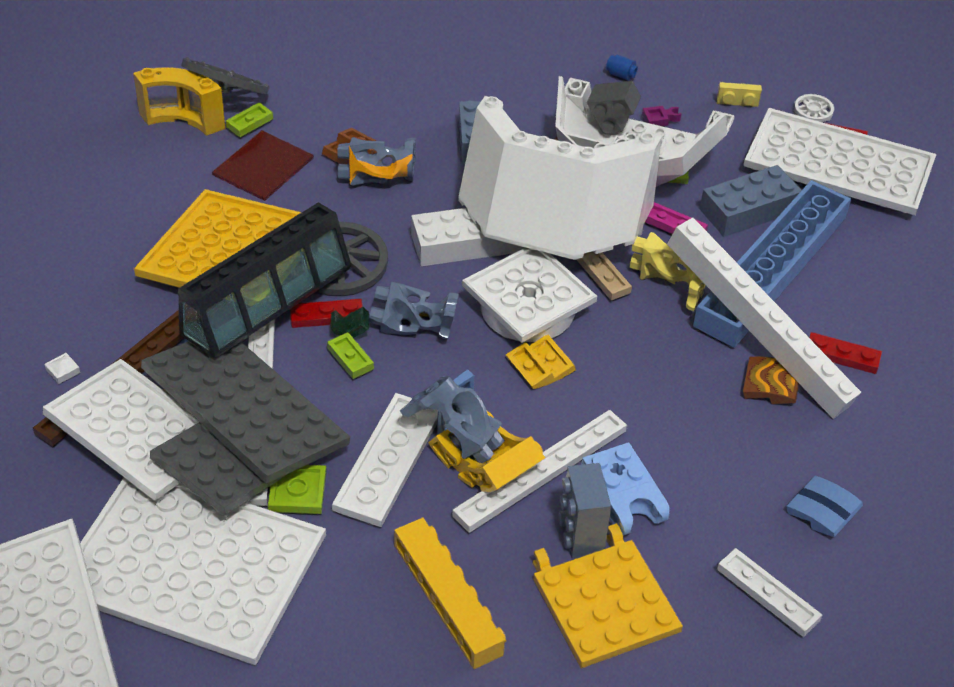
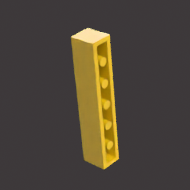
M420 518L395 529V548L472 668L476 669L504 655V643H506L504 632L500 627L496 628L492 622L490 611L486 606L482 607L478 601L475 588L472 585L468 586L459 565L455 566L451 560L448 548L445 545L442 546L439 542L435 528L432 525L429 526L424 518Z

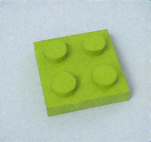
M305 465L270 486L268 510L286 513L322 514L327 474L326 466Z

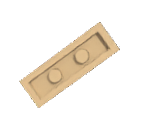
M593 251L584 253L583 258L576 259L611 301L631 293L632 286L603 252L595 254Z

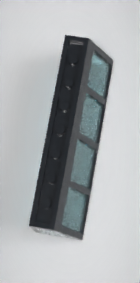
M318 202L178 288L179 335L213 358H217L351 269V261L336 212Z

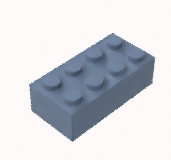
M775 165L703 189L700 210L722 236L725 237L776 219L802 190L779 165Z

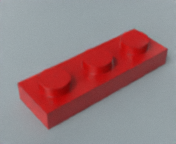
M362 299L298 303L290 309L292 328L364 322Z
M811 332L809 338L833 363L873 374L877 373L882 351Z

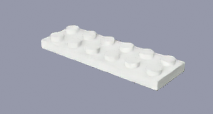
M395 393L332 503V511L382 527L438 423V410L422 409L407 418L401 414L400 410L412 398Z

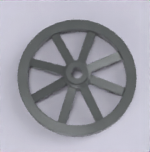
M188 57L182 60V67L212 79L221 87L224 93L229 94L233 89H246L268 94L270 86L261 83L259 79L254 80L234 73L233 70L228 71L206 64L205 61L199 62Z
M339 222L342 233L357 235V237L345 241L351 266L364 278L345 283L343 273L337 277L338 284L328 283L316 292L327 295H350L364 291L376 284L384 275L388 265V251L383 239L373 230L360 224ZM333 228L326 234L333 233L334 240L331 243L321 240V246L343 259L337 235ZM369 241L377 251L353 247ZM353 256L379 259V262L371 272ZM302 258L292 269L296 278L305 273L300 264L307 261Z

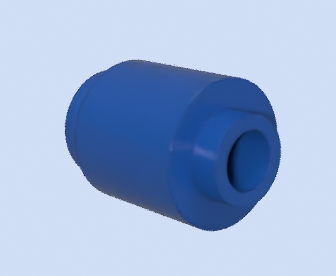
M611 55L607 61L606 70L614 76L629 81L636 76L638 66H636V61L620 55Z

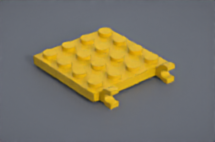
M617 523L608 526L609 535H607L606 541L611 547L557 566H550L549 557L544 548L534 551L536 559L533 560V565L538 572L534 573L533 580L580 668L680 633L683 628L632 540L624 542L622 531Z

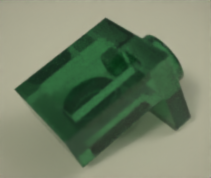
M361 307L345 317L336 310L331 312L330 326L333 333L341 336L348 332L355 338L369 330V311Z

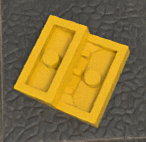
M549 335L543 336L531 345L524 342L506 354L508 360L532 389L549 385L576 370L572 361Z

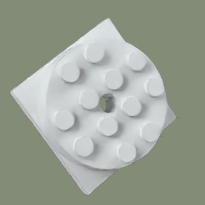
M526 247L462 280V286L481 304L482 316L486 323L501 336L520 341L521 343L536 342L545 335H549L551 338L560 335L571 325L575 313L597 302V295L550 253Z

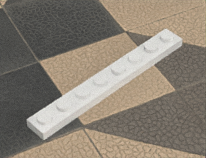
M608 410L543 452L545 459L507 484L492 492L481 491L454 508L452 516L469 533L566 471L568 466L577 464L583 457L589 456L626 432L627 424L611 410Z

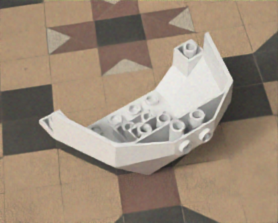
M559 76L556 111L558 141H567L571 144L595 149L635 139L636 136L644 132L661 136L656 187L684 175L727 135L734 120V115L713 110L705 127L706 129L698 134H692L628 119L623 132L604 134L587 104L591 94L590 82L570 78L566 86H564L563 77Z

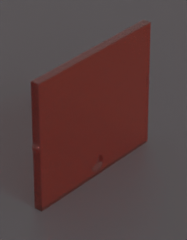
M262 130L212 171V175L265 201L314 158V155Z

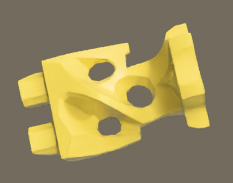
M650 232L647 239L637 237L635 243L632 244L631 250L637 253H634L631 258L630 268L641 271V280L658 277L674 285L675 282L679 281L687 282L689 291L686 308L694 311L700 297L702 298L706 285L655 233ZM677 264L683 265L687 270L680 269Z

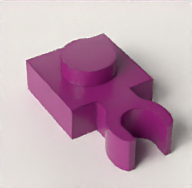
M663 106L643 108L642 110L645 123L658 126H668L669 121H681L682 113H678L679 107L664 109Z

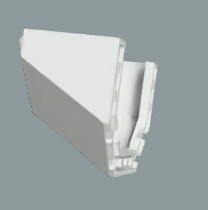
M485 96L476 109L458 200L462 206H466L468 214L475 224L480 225L483 235L494 240L573 260L583 258L584 253L593 251L595 254L613 250L614 245L622 243L624 246L632 245L635 243L654 205L662 137L650 132H644L636 136L635 139L595 149L583 147L567 141L549 139L546 136H537L520 131L503 110V102L496 97Z

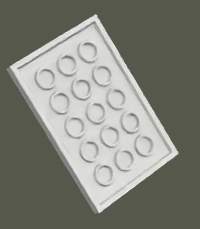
M119 359L43 406L44 416L154 501L181 483L150 459V450L199 423V421L171 395L122 359Z

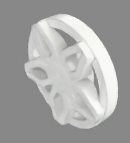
M816 94L800 96L794 105L795 114L819 122L829 121L834 112L832 102Z

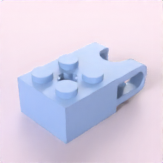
M629 442L582 458L581 465L600 463L611 503L609 522L611 525L617 523L623 536L631 533L633 514L647 515L655 524L669 519V505Z

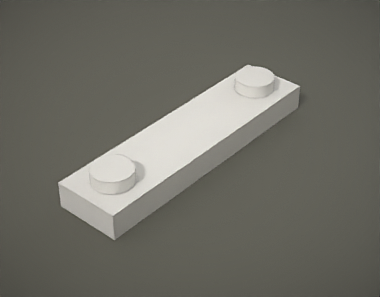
M737 548L718 563L717 570L802 637L821 621L822 614Z

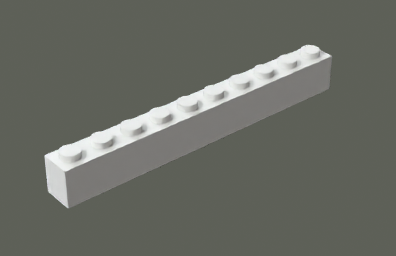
M694 218L676 227L667 245L833 419L848 409L862 392Z

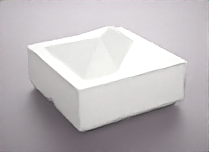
M67 353L44 364L46 371L58 384L80 373L79 366Z

